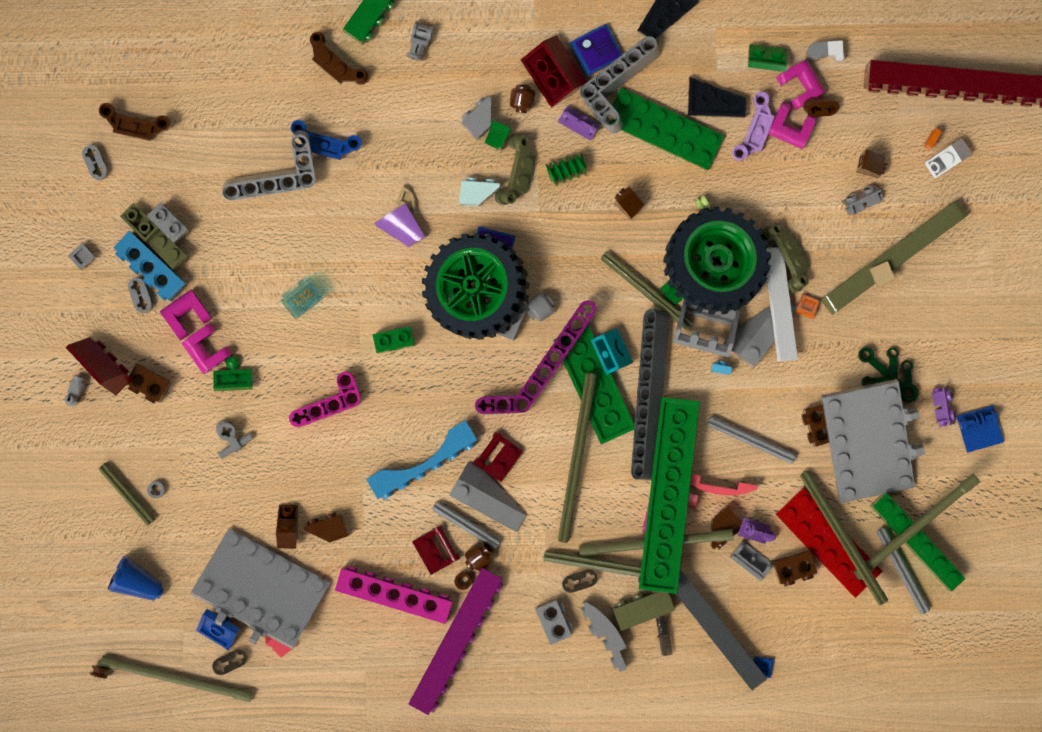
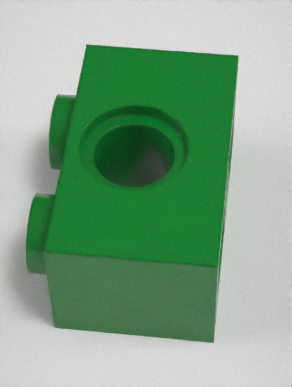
M411 327L372 334L377 354L415 346Z

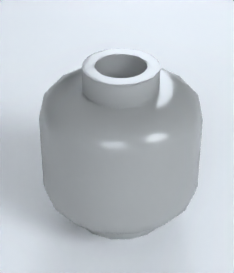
M539 293L527 302L529 309L526 312L532 320L536 318L542 322L554 313L555 304L547 294Z

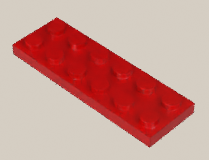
M802 488L775 515L848 592L856 598L867 585L863 579L860 580L853 571L856 570L853 562L813 497ZM851 538L864 561L871 559ZM876 566L872 574L876 579L883 571Z

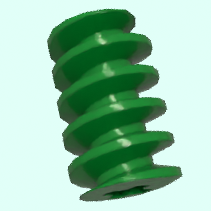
M580 152V158L576 153L573 154V160L567 156L566 163L562 159H559V165L553 161L552 168L545 164L550 180L556 186H558V179L565 183L566 177L573 180V174L580 178V171L587 175V166L582 152Z

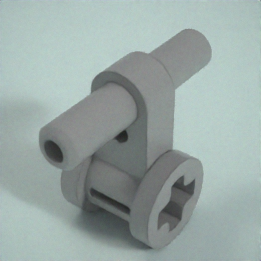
M221 420L216 425L218 436L230 444L218 452L221 459L234 451L235 453L242 449L243 445L253 440L251 433L236 440L234 437L235 429L228 420ZM226 427L229 432L225 434L222 428Z

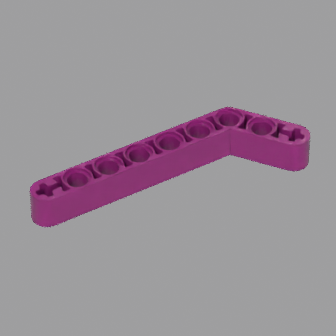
M590 300L583 301L517 396L481 397L475 402L477 412L480 414L528 412L597 314V305ZM591 304V309L593 310V312H588L585 315V317L588 318V320L586 321L584 318L578 316V314L580 313L581 315H583L586 311L584 306H589ZM577 319L582 322V328L578 331L573 328V322ZM565 335L571 338V344L567 347L562 344V338ZM554 351L560 353V360L558 362L551 360V354ZM543 367L548 368L550 371L547 378H543L540 375V370ZM531 383H536L539 387L538 392L535 394L529 391ZM502 399H505L509 404L506 410H502L499 407V402ZM520 399H525L528 403L527 408L524 410L518 406ZM485 400L487 404L494 403V407H487L486 411H484L480 404L484 403Z

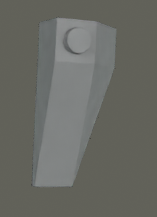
M790 301L793 318L796 314L797 306ZM770 306L738 326L731 352L751 368L756 366L775 341ZM728 338L724 341V345H727Z
M470 462L466 464L449 495L515 532L518 531L526 516L486 471Z

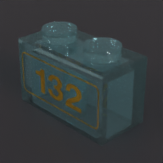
M304 277L297 283L298 287L296 289L286 291L282 295L283 299L280 300L296 320L326 297L311 277L308 279Z

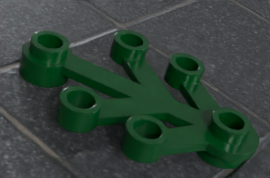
M864 347L859 350L858 359L863 363L868 362L884 376L879 378L863 377L861 380L862 386H866L864 384L866 378L870 380V385L897 379L899 381L901 399L907 403L917 399L919 392L917 387L912 384L911 370L913 364L911 361L905 360L900 365L901 370L904 371V383L898 379V350L896 348H889L886 351V356L889 358L890 371L874 358V352L871 348ZM890 350L895 351L896 354L894 357H891L889 355ZM864 351L869 355L867 359L862 357ZM906 362L910 364V368L908 370L904 369L903 367L904 363ZM907 389L912 392L910 397L905 395Z

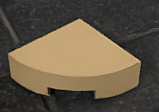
M403 186L396 204L401 206L406 204L409 209L415 210L416 203L413 193Z

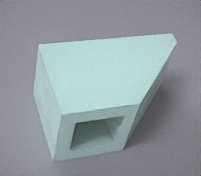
M466 178L465 181L461 180L460 205L479 207L500 189V183H496V180L485 179V182H477L476 178Z

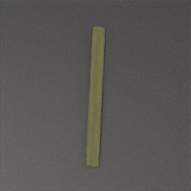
M609 251L602 255L601 260L662 311H666L678 323L680 314L678 308ZM684 315L682 327L685 330H689L694 322Z
M548 550L544 552V561L640 577L641 566Z

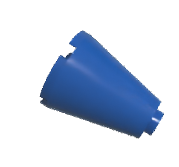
M123 556L116 567L115 574H113L110 580L108 590L153 601L156 598L159 599L164 591L162 583L132 559Z

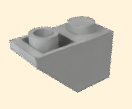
M489 96L486 99L482 97L475 104L477 107L472 112L469 110L462 116L463 121L461 125L477 141L491 126L492 101Z

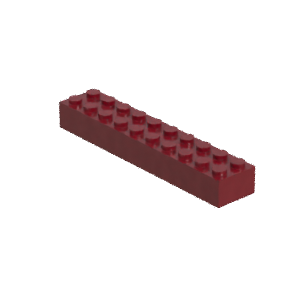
M870 60L865 66L863 89H868V92L879 93L880 90L887 91V94L893 95L905 92L907 96L925 94L927 98H937L938 95L944 96V99L956 100V97L963 98V101L968 102L981 99L983 103L1002 101L1001 104L1003 105L1021 103L1020 106L1032 107V104L1040 105L1039 108H1042V76L878 60Z

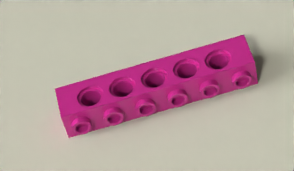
M347 565L346 568H341L335 591L446 624L453 602L449 600L450 596L441 593L435 596L431 594V590L420 588V591L412 589L413 585L404 582L401 585L395 584L394 579L383 577L382 580L376 578V574L365 571L362 574L357 572L358 568ZM354 578L362 579L363 585L361 588L353 586L352 581ZM373 583L380 584V593L375 594L371 591ZM391 589H397L400 592L398 599H392L389 596ZM410 594H415L418 597L417 604H409L407 598ZM428 600L436 602L437 607L435 610L427 609L426 602Z

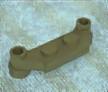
M512 134L508 139L509 147L516 149L508 188L506 190L500 189L495 193V201L500 205L512 204L522 193H527L536 156L531 152L529 138L521 134Z
M779 224L766 226L762 229L764 233L761 238L763 241L768 240V242L774 240L793 275L787 281L789 292L795 294L808 285L807 268L810 266L793 233L789 234Z

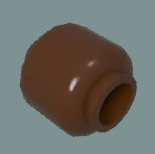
M516 85V88L511 90L510 106L515 108L517 113H527V110L534 108L535 91L529 85Z
M475 543L466 551L465 563L471 570L480 571L493 561L494 552L486 543Z

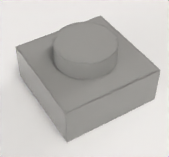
M83 243L68 255L80 270H83L96 258Z

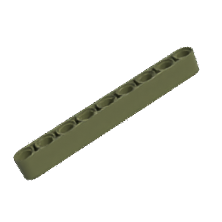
M958 200L954 201L821 299L822 303L831 315L835 314L875 284L869 270L870 268L888 261L891 270H895L967 217L968 213Z

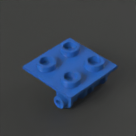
M994 406L956 416L967 453L1004 443L997 420L999 415L995 411Z

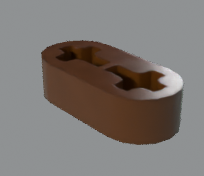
M830 96L810 97L804 102L803 109L811 117L832 116L838 111L839 103Z

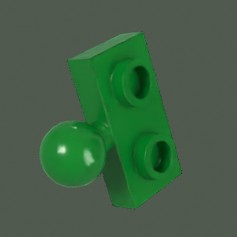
M236 355L226 358L225 364L229 370L213 371L214 391L253 390L252 369L237 370L241 361Z

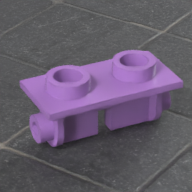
M569 106L564 109L558 123L590 141L600 126L596 121Z
M948 386L942 387L943 391H941V388L933 389L934 393H932L934 406L941 405L942 409L935 410L939 427L947 426V422L948 425L955 424L954 420H956L955 409H952L951 405L953 394Z
M744 517L738 536L763 544L766 541L772 542L776 539V534L770 530V525Z

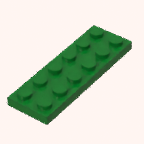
M621 87L612 105L623 123L620 131L706 171L709 170L724 135ZM611 120L609 124L615 123L616 120Z
M588 326L563 363L580 400H582L586 373L596 374L589 420L600 444H604L634 430L635 425L611 373L606 375L592 345L591 340L594 339V336ZM568 335L562 338V344L566 347L571 344V338Z

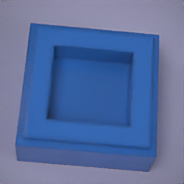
M754 656V663L766 678H771L774 659Z

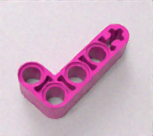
M349 372L340 373L337 376L340 394L294 410L289 416L291 425L303 427L357 407L361 403L362 398L354 376ZM344 375H348L351 378V383L348 386L341 384V378ZM351 393H355L358 397L355 404H350L347 400L348 395ZM332 400H337L340 404L336 411H332L329 407ZM318 406L322 412L319 417L315 418L311 411L314 407ZM304 410H307V415L311 419L310 421H308V418L306 417L301 419L300 424L298 422H294L297 413L298 415L303 416L306 414Z

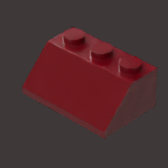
M557 35L544 40L521 59V62L551 108L576 93L587 83Z
M88 337L65 347L101 386L114 395H117L132 380L128 375L130 371L123 364H117V357L110 351L107 353L104 350L106 346L99 339L95 341Z

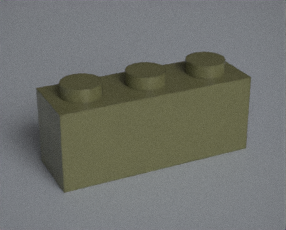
M651 591L652 593L646 596L644 593L633 596L634 600L630 602L622 600L615 603L616 607L612 609L620 630L623 631L675 611L669 593Z

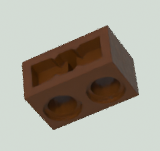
M136 363L129 375L132 380L127 385H129L128 390L136 394L139 392L145 394V399L155 404L156 401L162 402L172 382ZM141 374L144 377V382L141 385H137L135 378ZM155 384L161 387V391L157 395H154L151 390Z
M823 404L803 410L804 414L801 417L804 426L807 425L809 433H807L809 443H813L814 447L829 443ZM813 411H818L821 415L818 422H814L811 419ZM820 429L826 432L824 440L817 438V431Z
M809 550L772 561L778 583L784 584V587L795 584V580L800 578L803 581L814 578L813 574H817L812 553ZM803 561L809 563V569L805 572L800 570V563ZM789 567L791 574L788 577H783L781 574L782 568Z

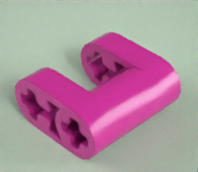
M807 59L776 77L780 86L798 77L806 90L804 94L791 101L795 110L803 107L804 102L808 98L819 97L826 92Z
M782 101L768 135L803 150L817 117L807 115L801 130L784 123L791 105Z
M192 289L160 311L180 341L187 337L188 333L178 319L193 309L204 324L212 319Z
M212 323L205 325L181 343L203 375L224 362L227 357L233 355L229 347L226 346L211 356L202 344V341L217 331Z

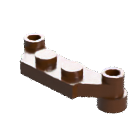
M314 32L310 36V43L314 53L312 61L342 85L343 82H355L358 85H365L368 82L369 75L364 69H352L325 46L326 40L322 33ZM320 37V40L316 42L314 38ZM360 73L364 74V77L361 79L357 78Z
M103 103L99 107V114L107 119L113 127V133L151 141L152 137L168 131L171 127L170 119L164 115L158 116L155 122L117 114L115 108L110 103ZM110 109V114L106 115V111ZM163 122H167L165 127H161Z

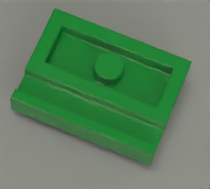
M750 44L748 67L786 72L787 49Z

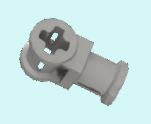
M415 21L411 34L412 46L410 53L406 57L423 62V52L425 47L428 48V44L431 41L434 26H425Z

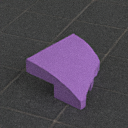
M406 204L375 222L376 227L396 238L407 247H411L425 238Z

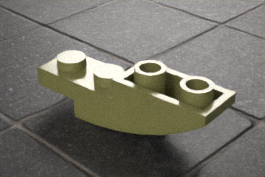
M134 203L120 216L172 269L176 270L188 258Z

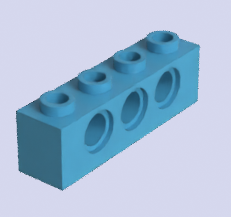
M128 231L113 247L117 250L115 254L122 261L126 259L131 264L129 268L134 273L138 274L140 272L145 277L143 281L149 287L154 286L159 290L157 294L164 301L166 299L172 301L187 286L177 274L131 231ZM138 249L140 256L133 260L131 252ZM151 262L154 265V269L152 272L147 273L145 265ZM161 276H166L168 279L167 284L164 286H160L158 282Z

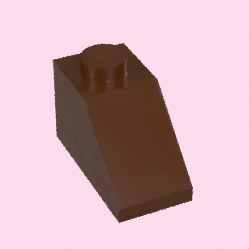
M870 150L863 151L860 154L856 173L879 178L886 171L887 163H884L885 157Z

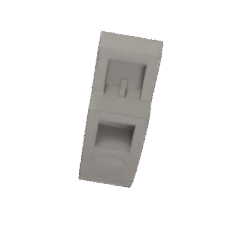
M584 601V607H581L584 617H589L591 625H588L592 636L596 635L598 639L605 636L606 639L603 640L606 650H611L613 657L610 659L614 669L618 668L620 672L626 670V665L620 653L621 650L626 649V645L619 632L599 609Z

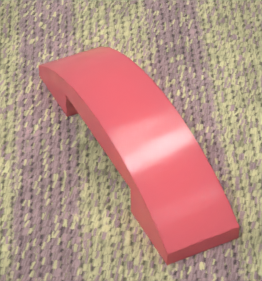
M692 475L691 485L695 488L719 495L745 494L757 490L758 485L737 482L735 490L699 484L701 476Z

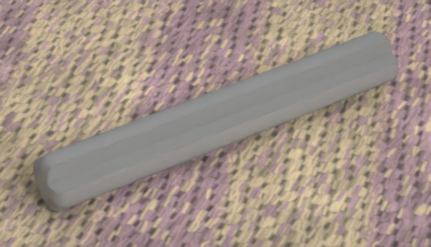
M439 501L434 504L433 511L488 544L493 549H496L500 544L498 538Z

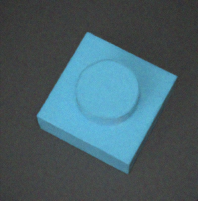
M717 361L716 364L713 363L711 365L710 372L730 375L732 367L728 366V362Z

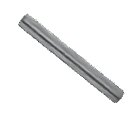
M713 416L707 422L709 427L792 464L796 459V454Z
M882 527L877 530V535L884 547L893 540L887 528ZM897 549L889 557L919 612L925 614L930 611V607Z

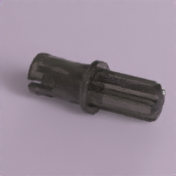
M668 617L655 618L661 655H671L670 636L672 634L669 633Z

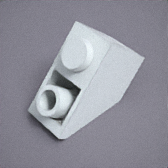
M960 139L926 161L925 165L935 179L971 156L972 152L964 140Z

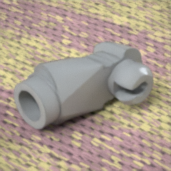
M74 375L67 391L68 395L65 396V403L67 405L76 406L79 403L78 398L86 385L85 377Z

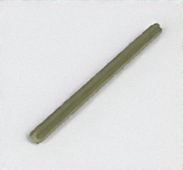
M586 373L558 535V541L562 543H567L569 540L596 382V374Z

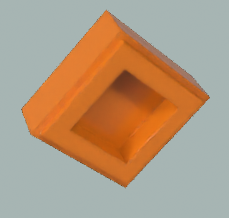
M937 128L932 130L924 147L931 150L942 131Z
M802 293L795 312L813 319L820 300Z

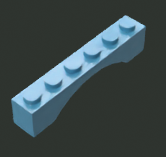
M465 420L448 431L440 449L426 462L406 470L392 471L382 469L366 480L377 499L382 497L385 500L393 495L392 491L396 488L402 490L409 486L408 481L415 478L417 481L426 475L425 471L432 468L434 471L441 467L443 460L448 458L451 461L459 456L458 452L465 448L468 451L476 446L474 442L477 441V438Z

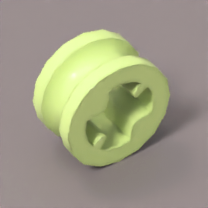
M704 195L700 199H695L699 210L704 208L708 211L711 210Z

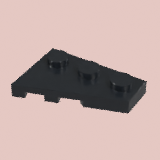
M655 0L637 32L645 37L650 36L657 39L700 1Z
M689 77L688 116L745 118V97Z

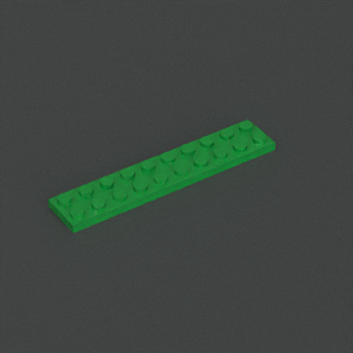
M661 398L639 581L640 590L678 594L700 401Z

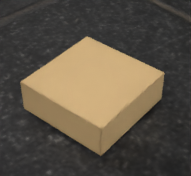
M888 261L869 269L876 287L895 279Z

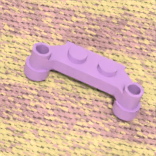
M758 92L753 98L756 113L743 145H737L732 150V157L737 161H742L756 151L761 152L775 117L771 115L768 106L769 96L765 92ZM758 98L763 100L762 104L758 103ZM737 151H740L742 153L741 157H738L736 155Z

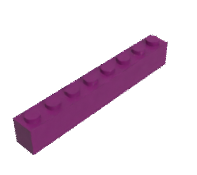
M484 568L480 570L408 705L427 715L430 712H435L439 705V702L436 700L440 694L442 696L445 694L448 688L446 684L448 678L453 679L458 670L455 665L458 660L462 662L467 653L464 650L467 643L471 645L476 636L473 633L475 628L481 627L485 620V617H483L485 610L489 611L494 603V600H492L494 593L499 594L504 585L501 582L502 578Z

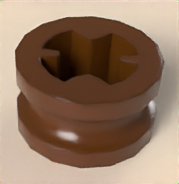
M464 572L459 573L454 580L455 586L460 590L468 589L472 582L470 575ZM466 576L468 578V580L466 581L468 582V585L465 586L463 584L462 586H460L458 584V582L460 581H457L458 578H464Z
M92 665L93 671L90 672V675L107 679L106 672H109L108 668Z

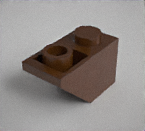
M630 187L626 190L622 188L615 197L614 205L630 220L645 205Z
M279 505L276 527L277 548L296 549L298 505Z
M725 506L711 519V532L733 529V536H735L739 532L742 522ZM727 541L710 542V546L712 549L716 547L720 549Z
M336 512L325 515L326 520L320 522L318 518L308 521V526L304 527L306 532L329 543L349 536L342 514L337 515Z

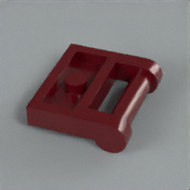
M495 431L490 443L473 463L502 482L523 451ZM499 442L503 443L504 446L492 463L487 466L485 464L487 458Z
M442 525L412 541L431 575L461 558L453 549L443 531L445 529ZM436 534L450 557L447 560L443 558L432 539Z

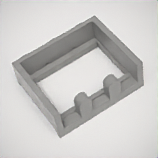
M683 299L673 343L729 357L734 344L741 310H730L727 314H721V311H717L714 315L708 314L709 310L703 309L702 312L696 311L697 306L693 304L689 307L684 304L686 299ZM685 313L731 325L727 345L718 343L717 336H711L710 341L699 338L700 333L698 331H693L691 336L680 333Z

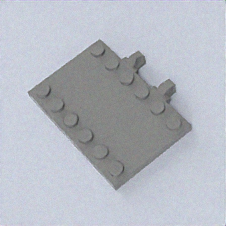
M897 379L821 395L840 503L915 487L911 460H915L917 456L924 455L925 450L922 443L919 446L908 443L906 425H908V421H912L915 418L920 419L917 408L908 410L907 407L902 406L899 381Z
M229 528L191 591V595L216 608L215 611L219 614L215 619V624L222 626L223 621L228 616L249 625L250 629L254 630L249 638L250 643L256 645L260 636L265 638L267 635L294 649L330 582Z

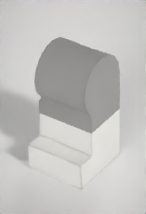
M843 40L812 43L806 51L807 58L811 61H818L821 58H834V63L842 62L844 60Z

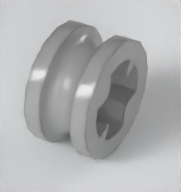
M158 481L150 483L147 488L148 495L152 498L162 497L165 492L164 485ZM154 484H156V487L158 485L161 487L159 495L151 493Z

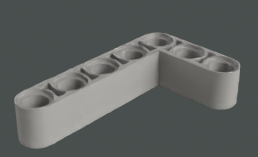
M653 37L643 38L580 89V95L585 105L610 133L619 132L623 127V123L618 112L607 101L606 97L659 56L660 49L656 39ZM651 46L654 47V48L651 49V50H646L648 47H651ZM634 58H639L636 62H631ZM624 70L622 73L616 74L617 71ZM603 82H609L607 85H601ZM594 93L593 96L586 97L588 94ZM605 106L603 110L598 111L599 107ZM611 120H616L615 123L609 124Z
M297 130L292 135V150L296 168L228 179L223 185V196L227 200H238L312 187L316 181V172L308 133L303 130ZM302 137L305 139V143L298 144L295 139ZM307 156L309 160L307 162H301L299 160V157ZM304 174H309L312 176V179L306 181L302 178V176ZM290 177L293 179V182L287 184L283 179ZM271 180L274 182V185L268 187L264 182ZM252 183L255 185V188L249 190L245 185ZM233 186L237 191L230 193L226 188Z

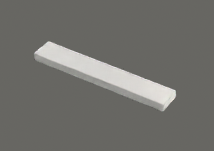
M778 247L766 248L767 252H771V259L768 261V265H771V268L766 277L777 361H796L798 356L785 260Z

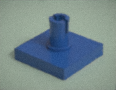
M206 609L196 631L229 651L240 628L230 623L232 618L228 616L223 621L222 626L215 624L217 614Z

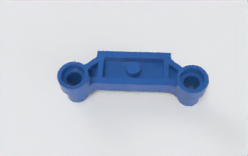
M296 120L291 124L292 133L299 126L308 133L312 153L341 160L342 156L358 151L362 146L361 139L356 135H351L346 141L309 132L305 123L301 120ZM298 137L302 144L305 143L304 138ZM356 141L358 142V145L356 147H352V142Z

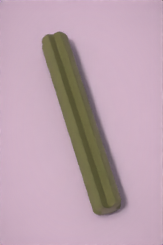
M108 463L100 466L99 471L144 523L150 525L155 520V517Z

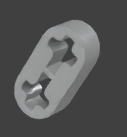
M94 145L86 146L82 151V156L90 175L96 180H104L108 176V168L100 150ZM90 149L93 152L96 151V154H94L96 161L94 162L91 157H87ZM96 164L100 169H104V171L101 172L102 176L94 174V172L97 171L95 167Z
M133 278L128 283V289L134 307L140 313H148L152 309L153 303L147 285L142 279ZM136 281L142 284L140 287L141 294H138V291L132 288L135 286L134 282ZM140 297H142L145 302H148V305H146L145 310L142 307H139V304H141Z

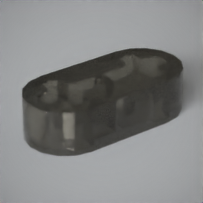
M586 569L566 576L562 581V587L566 592H577L595 585L598 577L595 571ZM586 573L594 575L592 583L588 581L581 582L580 579L585 578ZM568 579L572 581L579 580V583L574 585V589L565 586L568 583Z
M242 649L234 650L217 658L212 664V669L217 675H224L246 664L248 655ZM235 653L244 656L241 659L242 663H239V661L232 663L231 659L236 657ZM218 661H221V663L228 661L229 665L224 667L225 671L217 669Z

